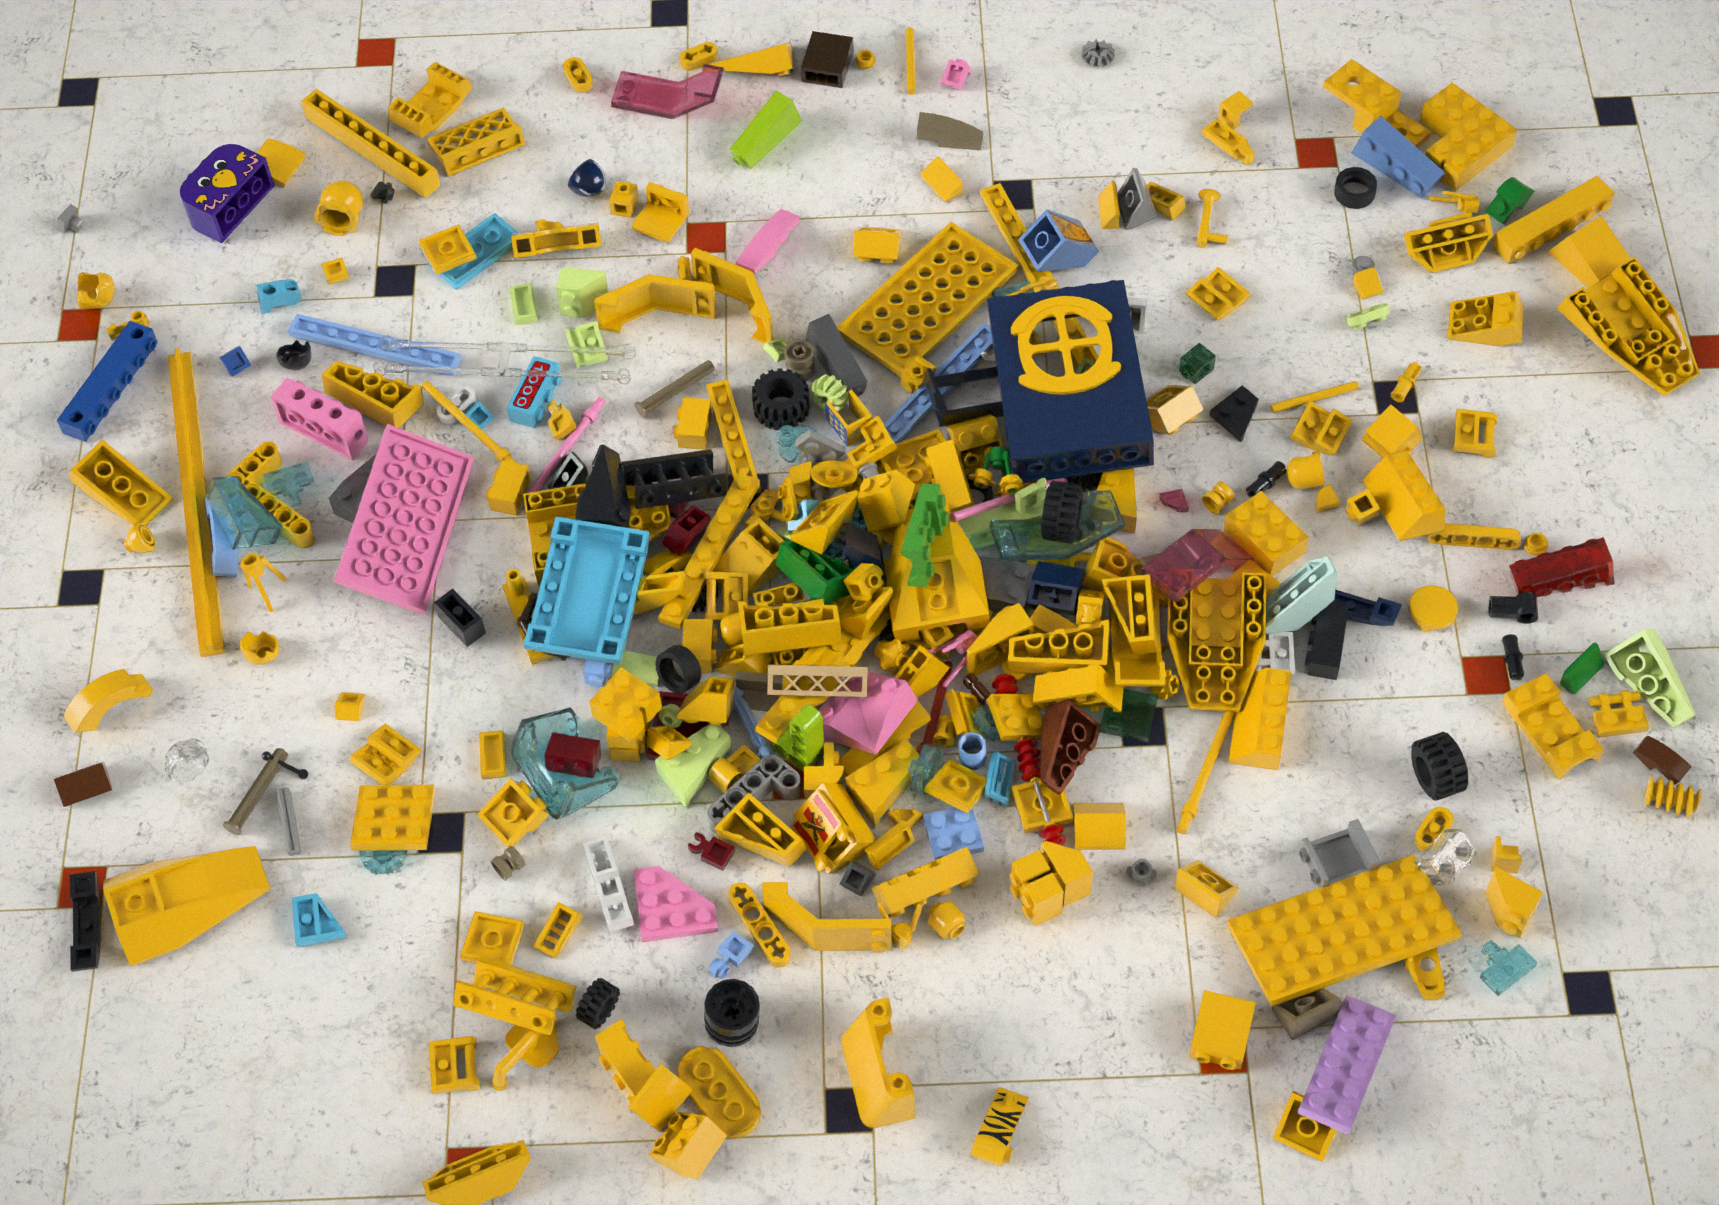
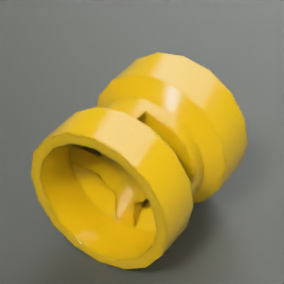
M1218 482L1213 486L1212 491H1208L1202 496L1201 500L1208 511L1218 514L1224 509V504H1229L1235 495L1226 483Z

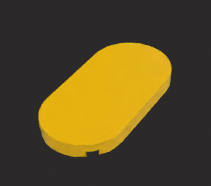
M697 1046L688 1050L680 1059L677 1077L693 1089L688 1095L690 1100L702 1115L707 1116L727 1135L726 1138L735 1139L750 1134L757 1127L761 1117L760 1103L755 1093L720 1050L713 1047L705 1048L704 1046Z

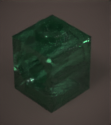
M1198 343L1180 358L1179 372L1185 379H1189L1194 384H1197L1214 370L1216 355L1201 343Z

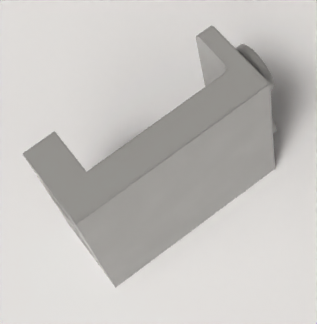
M1359 819L1350 821L1346 830L1311 842L1308 837L1304 838L1299 849V856L1302 862L1307 863L1310 869L1309 873L1312 882L1315 885L1318 884L1319 887L1329 886L1331 883L1368 870L1372 871L1379 868L1380 859Z

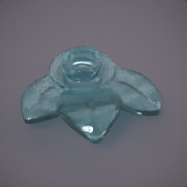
M789 425L781 427L776 434L777 443L780 445L779 453L781 457L789 463L795 462L801 453V450L795 448V440L810 429L815 432L817 431L805 425L797 428Z

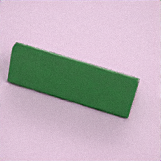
M1596 642L1592 643L1562 675L1560 685L1572 694H1576L1604 666V661Z

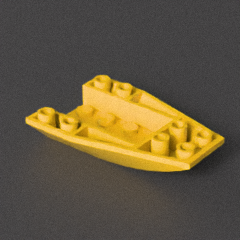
M256 846L154 861L103 880V891L114 927L131 967L181 948L271 890Z

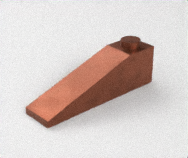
M1070 699L1048 705L1042 724L1041 782L1057 795L1064 791L1074 777V771L1079 765L1084 763L1086 760L1084 757L1096 746L1102 726Z

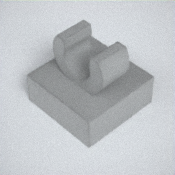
M70 204L57 218L58 230L65 233L70 228L75 233H78L83 228L81 225L83 220L78 217L77 207Z

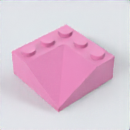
M868 671L867 697L830 696L819 709L823 717L824 740L877 754L918 700L906 680ZM851 677L845 685L851 692H862V677ZM842 686L838 691L847 690Z

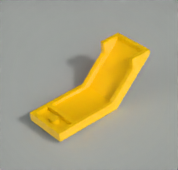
M694 248L690 254L694 281L714 284L715 291L747 304L757 327L752 339L763 344L774 340L772 317L753 272L711 255L707 251Z
M651 274L594 300L599 330L616 333L621 332L623 324L653 310L715 319L717 314L714 284Z
M1153 591L1157 653L1133 655L1110 606L1111 652L1115 686H1165L1166 684L1165 662H1163L1161 655L1159 591Z
M762 882L765 910L814 951L871 950L875 953H883L886 950H892L891 919H817L788 895V882Z

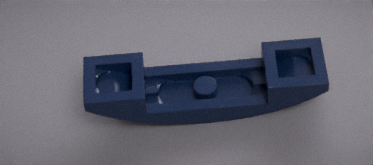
M1336 589L1334 601L1330 603L1348 606L1347 620L1377 626H1394L1402 604L1378 597L1377 602Z

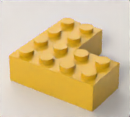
M1453 82L1423 104L1419 121L1441 137L1439 141L1426 150L1425 155L1441 169L1443 162H1445L1443 167L1445 174L1440 181L1453 191L1458 190L1511 149L1517 133V128Z

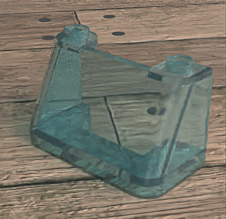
M571 707L522 719L511 744L513 760L537 796L548 805L546 809L554 819L567 817L613 791L620 781L618 773L611 766L602 767L600 770L597 767L594 779L548 771L545 767L544 754L552 732L578 736L582 727L581 720Z

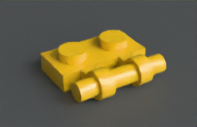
M1623 690L1619 694L1608 695L1607 693H1600L1596 697H1589L1590 707L1599 706L1600 711H1594L1592 716L1599 738L1648 731L1649 724L1643 705L1632 706L1631 703L1640 701V693L1638 691L1630 692L1629 690ZM1621 703L1622 708L1618 709L1610 708L1611 704Z

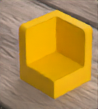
M1237 91L1220 103L1219 118L1232 129H1235L1240 124L1241 113L1252 107L1253 101L1242 92Z
M1495 836L1491 847V872L1497 867L1507 873L1517 874L1522 863V855H1518V846L1501 845V836Z

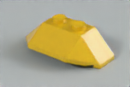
M1489 214L1406 232L1403 235L1408 255L1430 273L1474 263L1492 238L1493 232Z
M519 1140L516 1143L497 1144L444 1166L430 1178L422 1181L428 1201L440 1205H480L485 1201L501 1197L507 1192L514 1190L531 1157L524 1140Z

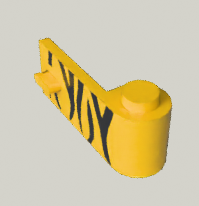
M998 1087L974 1141L971 1151L972 1157L1002 1167L1004 1163L1009 1164L1014 1148L1010 1147L1011 1139L1029 1097Z

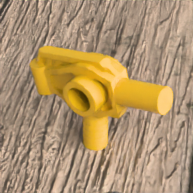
M766 489L750 507L751 517L744 523L745 529L759 518L763 522H767L771 517L786 523V518L783 517L782 512L774 509L775 505L781 501L777 490Z

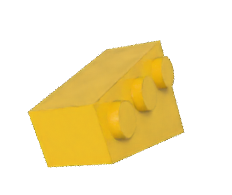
M1150 574L1101 579L1104 593L1132 654L1157 653L1153 589Z
M750 793L714 828L719 839L788 867H791L807 850L803 839Z
M621 1018L597 1034L595 1038L600 1052V1057H598L600 1064L605 1071L611 1070L614 1074L612 1079L620 1091L624 1089L629 1095L627 1101L630 1104L655 1072V1068L650 1060L647 1061L638 1049L640 1045L636 1039L633 1041L626 1032V1024Z

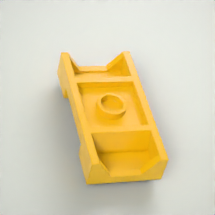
M1546 673L1506 692L1502 704L1557 778L1560 779L1574 766L1590 758L1595 761L1599 760L1604 748L1590 730L1584 731L1559 698L1561 691Z

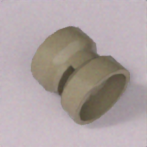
M509 846L504 850L503 855L496 856L490 861L497 874L505 881L512 876L513 871L520 870L526 865L522 856L513 846Z

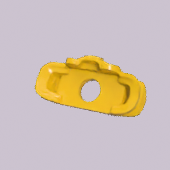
M1437 947L1404 960L1406 971L1411 975L1413 982L1417 985L1424 999L1438 1000L1444 997L1445 984ZM1423 959H1432L1435 962V967L1431 971L1422 970L1419 964Z

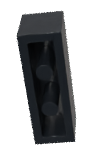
M1329 604L1312 618L1311 625H1315V631L1310 630L1308 645H1312V650L1306 652L1304 664L1309 666V676L1337 680L1347 623L1348 606Z

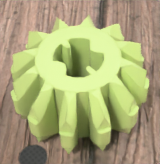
M825 374L816 379L811 386L809 394L813 397L812 402L818 405L817 408H822L825 413L826 402L829 401L835 410L839 411L848 401L847 386L842 385L841 380H836L834 375L829 377Z

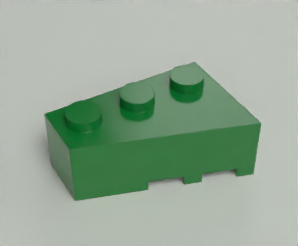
M791 539L780 543L776 566L813 600L823 599L824 605L851 595L843 580L854 570L842 564L843 559L839 557L833 559L824 553L821 555L791 541Z

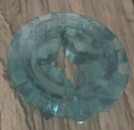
M989 706L979 707L973 714L975 719L973 724L979 728L978 732H982L985 739L990 738L993 742L1001 741Z

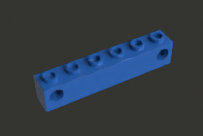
M133 321L128 322L57 419L63 434L84 442L94 434L97 426L107 416L114 402L120 398L122 391L131 383L135 373L144 365L149 354L155 350L158 341L152 328Z

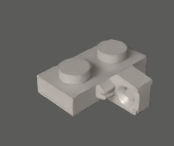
M811 429L795 440V448L801 450V453L798 455L799 464L812 462L813 466L815 461L837 460L846 454L845 446Z

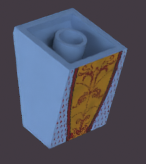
M1046 209L1018 239L1035 269L1039 272L1085 267L1099 252L1080 220Z

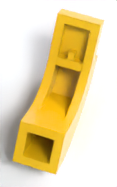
M125 669L116 670L97 678L84 687L71 701L63 717L75 733L94 731L97 729L104 714L111 707L125 700L150 697L153 688L142 673L129 675Z

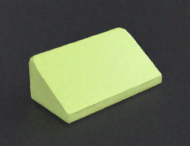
M625 650L621 663H613L611 677L622 667L647 685L658 687L660 679L655 665L657 656Z

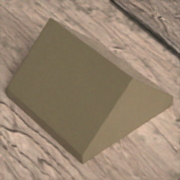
M1322 988L1277 1004L1271 1008L1291 1040H1294L1337 1018L1341 1001L1339 997Z

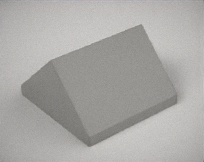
M1132 168L1117 193L1119 211L1125 230L1133 229L1158 218L1145 180L1137 168Z

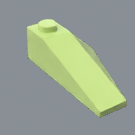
M1655 629L1643 630L1603 654L1614 674L1621 681L1628 684L1633 689V692L1638 691L1640 696L1651 705V708L1672 727H1676L1695 716V712L1668 651Z

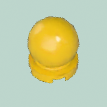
M337 180L329 183L321 193L320 204H318L314 214L315 223L319 222L324 227L323 231L331 235L345 236L347 232L354 233L359 221L358 216L363 208L362 193L356 185L347 180Z

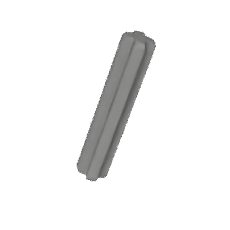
M285 787L277 791L286 850L288 855L293 856L301 853L292 794L290 789Z

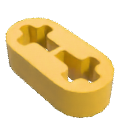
M705 42L683 51L680 54L681 67L691 71L714 62L718 57L717 46L712 42Z

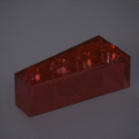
M1604 537L1589 539L1585 543L1575 546H1565L1561 550L1551 553L1545 552L1537 557L1527 560L1521 559L1509 565L1511 579L1517 595L1523 592H1531L1537 597L1550 595L1553 590L1566 593L1571 592L1577 586L1584 585L1585 589L1595 588V583L1605 582L1606 586L1615 584L1613 560Z

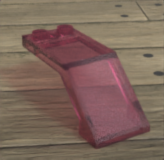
M703 64L702 72L679 82L621 71L611 100V107L675 119L715 102L724 68Z
M1191 529L1141 568V574H1150L1151 582L1176 603L1222 566H1234L1233 571L1236 572L1249 559L1253 561L1254 558L1220 529Z

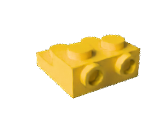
M511 778L477 814L507 847H514L528 831L533 833L550 815L545 810L548 805L538 796L534 799L529 794L532 789L522 780L517 782Z

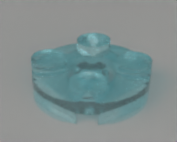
M929 744L923 745L918 759L912 760L909 766V774H912L910 791L928 795V793L924 792L926 784L936 774L937 768L943 766V751Z

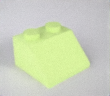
M568 267L561 268L556 287L561 315L584 318L595 311V298L609 292L606 272Z

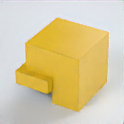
M1392 405L1365 430V434L1361 437V440L1382 458L1403 451H1408L1411 454L1412 450L1423 440L1418 426Z

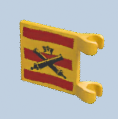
M820 789L816 790L791 825L795 833L803 839L807 850L815 860L817 870L821 872L824 869L827 872H831L835 866L834 862L824 853L836 836L841 842H845L847 839L850 843L856 838V833L844 823Z

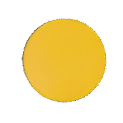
M1428 585L1417 589L1412 594L1408 610L1410 617L1419 625L1420 630L1430 632L1431 630L1447 628L1455 622L1458 603L1454 595L1447 589Z

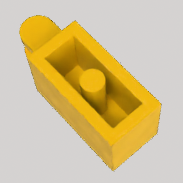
M1081 589L1078 599L1076 625H1093L1102 621L1104 592Z

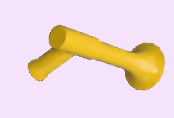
M1202 189L1198 193V197L1203 200L1204 204L1197 246L1205 248L1207 241L1226 244L1228 235L1209 233L1212 205L1220 200L1221 194L1213 189Z

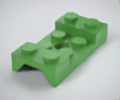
M921 484L901 550V555L912 560L913 565L908 579V586L927 587L930 577L934 576V563L930 562V542H934L935 535L942 536L944 526H948L949 513L945 512L946 498L941 492L940 484Z

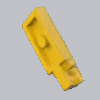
M1219 118L1202 129L1203 136L1231 157L1239 158L1246 165L1254 162L1255 152L1251 150L1248 140Z

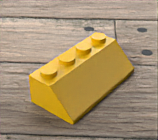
M1408 451L1385 456L1363 478L1364 486L1371 492L1381 513L1399 542L1444 530L1446 509Z
M1264 668L1254 672L1239 712H1235L1228 763L1278 771L1291 671Z

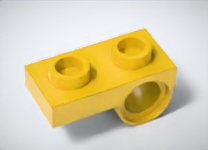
M743 744L727 760L721 758L714 763L709 771V781L725 793L761 759Z

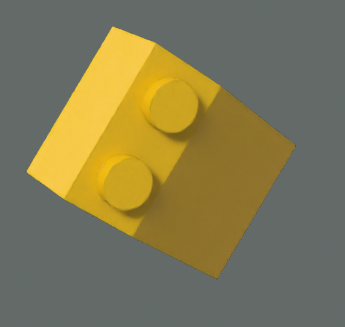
M1020 603L1006 606L998 612L967 650V675L973 673L977 676L1001 665L1008 660L1009 638L1033 634L1034 624Z

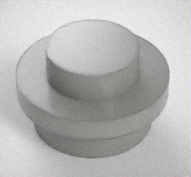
M1358 256L1352 263L1354 273L1375 267L1374 261L1368 256Z

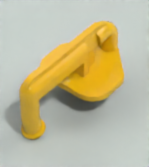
M556 1015L551 1035L514 1025L507 1032L505 1044L510 1051L495 1067L492 1087L495 1090L501 1091L506 1088L507 1079L505 1076L520 1059L531 1067L543 1068L556 1057L559 1052Z

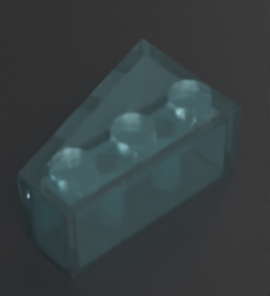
M235 476L213 478L206 498L232 549L275 544L283 525Z

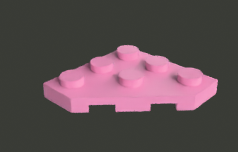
M660 866L634 869L642 942L718 932L715 904Z

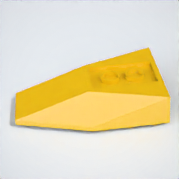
M1635 256L1617 266L1609 276L1585 289L1582 287L1570 294L1557 307L1559 312L1606 354L1664 397L1700 375L1676 309Z
M585 483L523 494L532 546L533 565L538 586L541 585L551 545L550 537L555 517L576 520L577 499L580 492L584 491ZM626 485L631 508L629 528L649 531V541L667 533L671 524L668 505L636 509L635 486Z
M945 503V512L949 513L948 526H944L942 536L935 535L934 542H930V562L934 563V576L930 577L927 587L908 586V579L913 565L912 560L901 555V550L914 510L909 509L904 524L896 528L886 576L887 587H892L893 589L889 605L895 639L898 638L901 642L920 639V630L965 622L968 630L986 628L991 619L981 561L958 521L953 522L951 520L950 514L952 511L947 503Z
M1169 570L1167 641L1189 709L1239 712L1266 642L1267 573L1242 572L1241 579L1193 578L1194 571Z

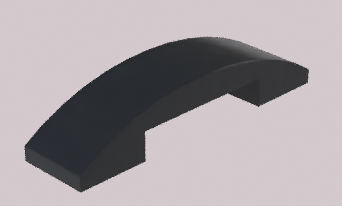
M94 871L71 874L70 899L73 902V946H70V969L72 972L97 969L101 948V910L97 873Z

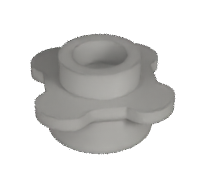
M1146 859L1137 860L1126 870L1127 875L1136 881L1135 884L1138 887H1144L1148 880L1155 879L1157 876V871L1152 869V865Z

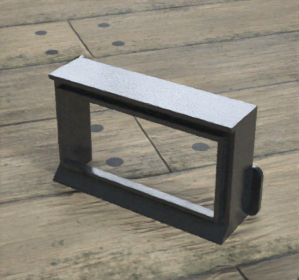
M996 367L936 377L933 374L932 368L927 369L922 383L926 385L939 427L988 414L994 417L1004 416L1001 401L947 410L943 396L938 388L998 378Z

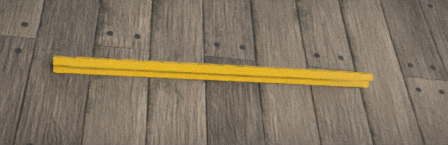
M175 348V354L168 355L198 645L202 658L225 653L217 576L213 575L211 555L213 553L210 518L206 517L205 497H208L192 355L191 352L181 353L179 348Z

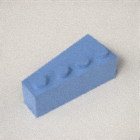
M1382 116L1378 117L1364 130L1351 152L1420 198L1426 196L1445 174L1440 167Z

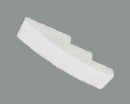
M607 836L584 842L583 847L609 932L633 926V918Z

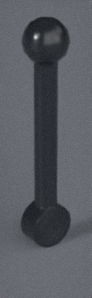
M265 751L262 753L263 760H273L274 757L271 756L270 752ZM281 760L278 761V764L298 774L300 779H307L308 771L306 769L299 770Z

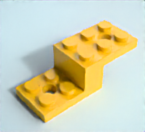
M1350 59L1324 81V89L1356 109L1353 128L1360 133H1363L1378 117L1382 116L1396 130L1404 134V137L1417 148L1430 138L1431 131L1398 110L1401 91L1353 59ZM1355 82L1358 85H1350L1349 83Z

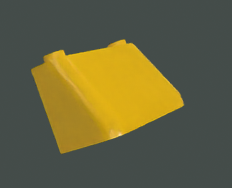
M889 997L870 1002L844 1031L841 1037L842 1049L860 1119L865 1126L870 1128H878L915 1119V1094L910 1078L900 1072L887 1074L881 1054L884 1038L887 1035L893 1034L891 1026L892 1009Z

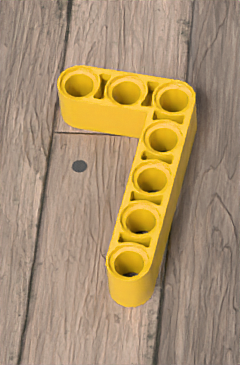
M271 441L263 442L225 476L224 484L228 494L233 501L299 548H308L315 541L310 522L260 486L282 465V458L277 445Z

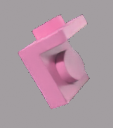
M949 59L941 84L962 91L967 74L970 75L971 73L968 63L962 59H956L955 61Z

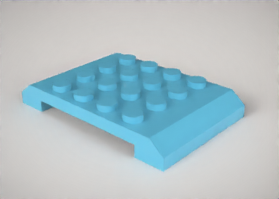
M555 517L550 537L551 545L532 621L528 625L524 649L620 664L624 655L637 599L636 594L648 552L649 531Z

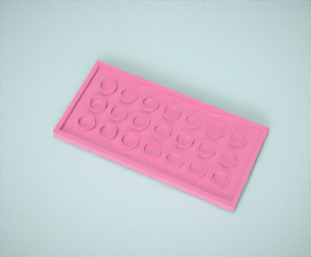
M387 424L333 582L424 615L474 457Z

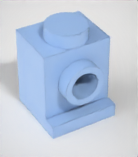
M586 659L583 669L585 684L596 688L605 687L606 679L611 677L613 663Z

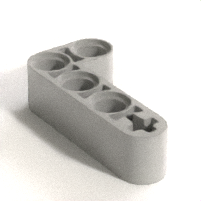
M766 755L708 808L707 816L710 830L716 834L714 828L737 805L732 802L741 801L748 793L759 802L772 790L785 800L797 799L801 794L800 775L777 755ZM771 768L777 769L776 771H773V772L767 771V770H769V769H771ZM788 783H793V784H795V785H793V786H791V787L785 786V785L788 784ZM754 784L759 785V786L756 787V788H751V787H750L751 785H754Z

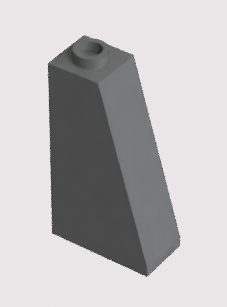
M830 314L809 322L805 340L813 346L814 355L829 376L834 375L836 380H841V384L847 386V392L853 390L857 397L865 392L868 381Z

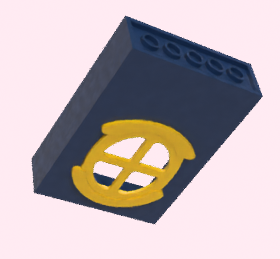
M1111 280L1096 284L1089 283L1082 286L1019 293L1004 297L997 296L987 299L990 331L1012 474L1018 475L1023 483L1037 482L1041 478L1051 480L1154 465V439L1124 280ZM1083 317L1096 328L1098 335L1071 340L1067 335L1065 319ZM1057 320L1059 341L1031 345L1029 343L1034 328L1040 322ZM1095 345L1100 346V355L1095 364L1085 373L1075 374L1071 349ZM1061 351L1065 375L1055 377L1047 374L1035 364L1032 355Z

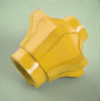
M898 638L893 641H880L875 647V656L880 660V668L882 670L889 669L890 674L896 675L898 669L902 668L909 659L907 654L911 648L910 644H901V640Z

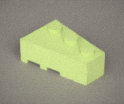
M708 724L687 738L692 742V746L674 758L666 760L660 756L655 759L658 775L685 808L691 803L690 800L697 791L704 787V783L709 778V771L714 763L721 758L726 759L732 752L730 736L721 725Z

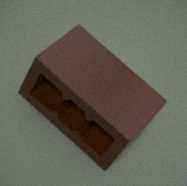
M104 761L54 779L63 807L112 791L110 777Z

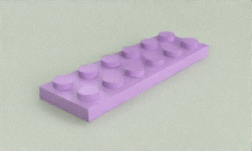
M1346 995L1303 1097L1298 1114L1349 1135L1395 1020V1014Z

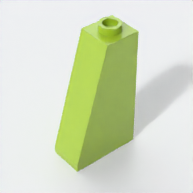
M777 90L773 93L731 146L730 151L736 164L741 167L745 165L752 169L802 122L792 99Z

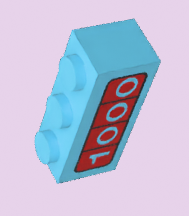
M533 356L507 406L510 422L535 428L538 421L543 419L547 403L552 401L554 390L562 381V373L560 372L558 362Z

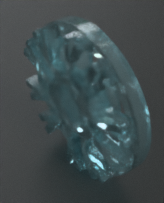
M407 850L360 851L362 864L371 873H375V875L394 873V870L400 869V866H403L407 856ZM400 855V858L396 860L394 856ZM366 856H373L372 859L368 861L365 860ZM392 861L394 864L390 866L388 862ZM386 864V868H380V866Z

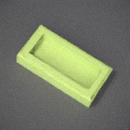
M532 284L510 286L516 325L538 322Z

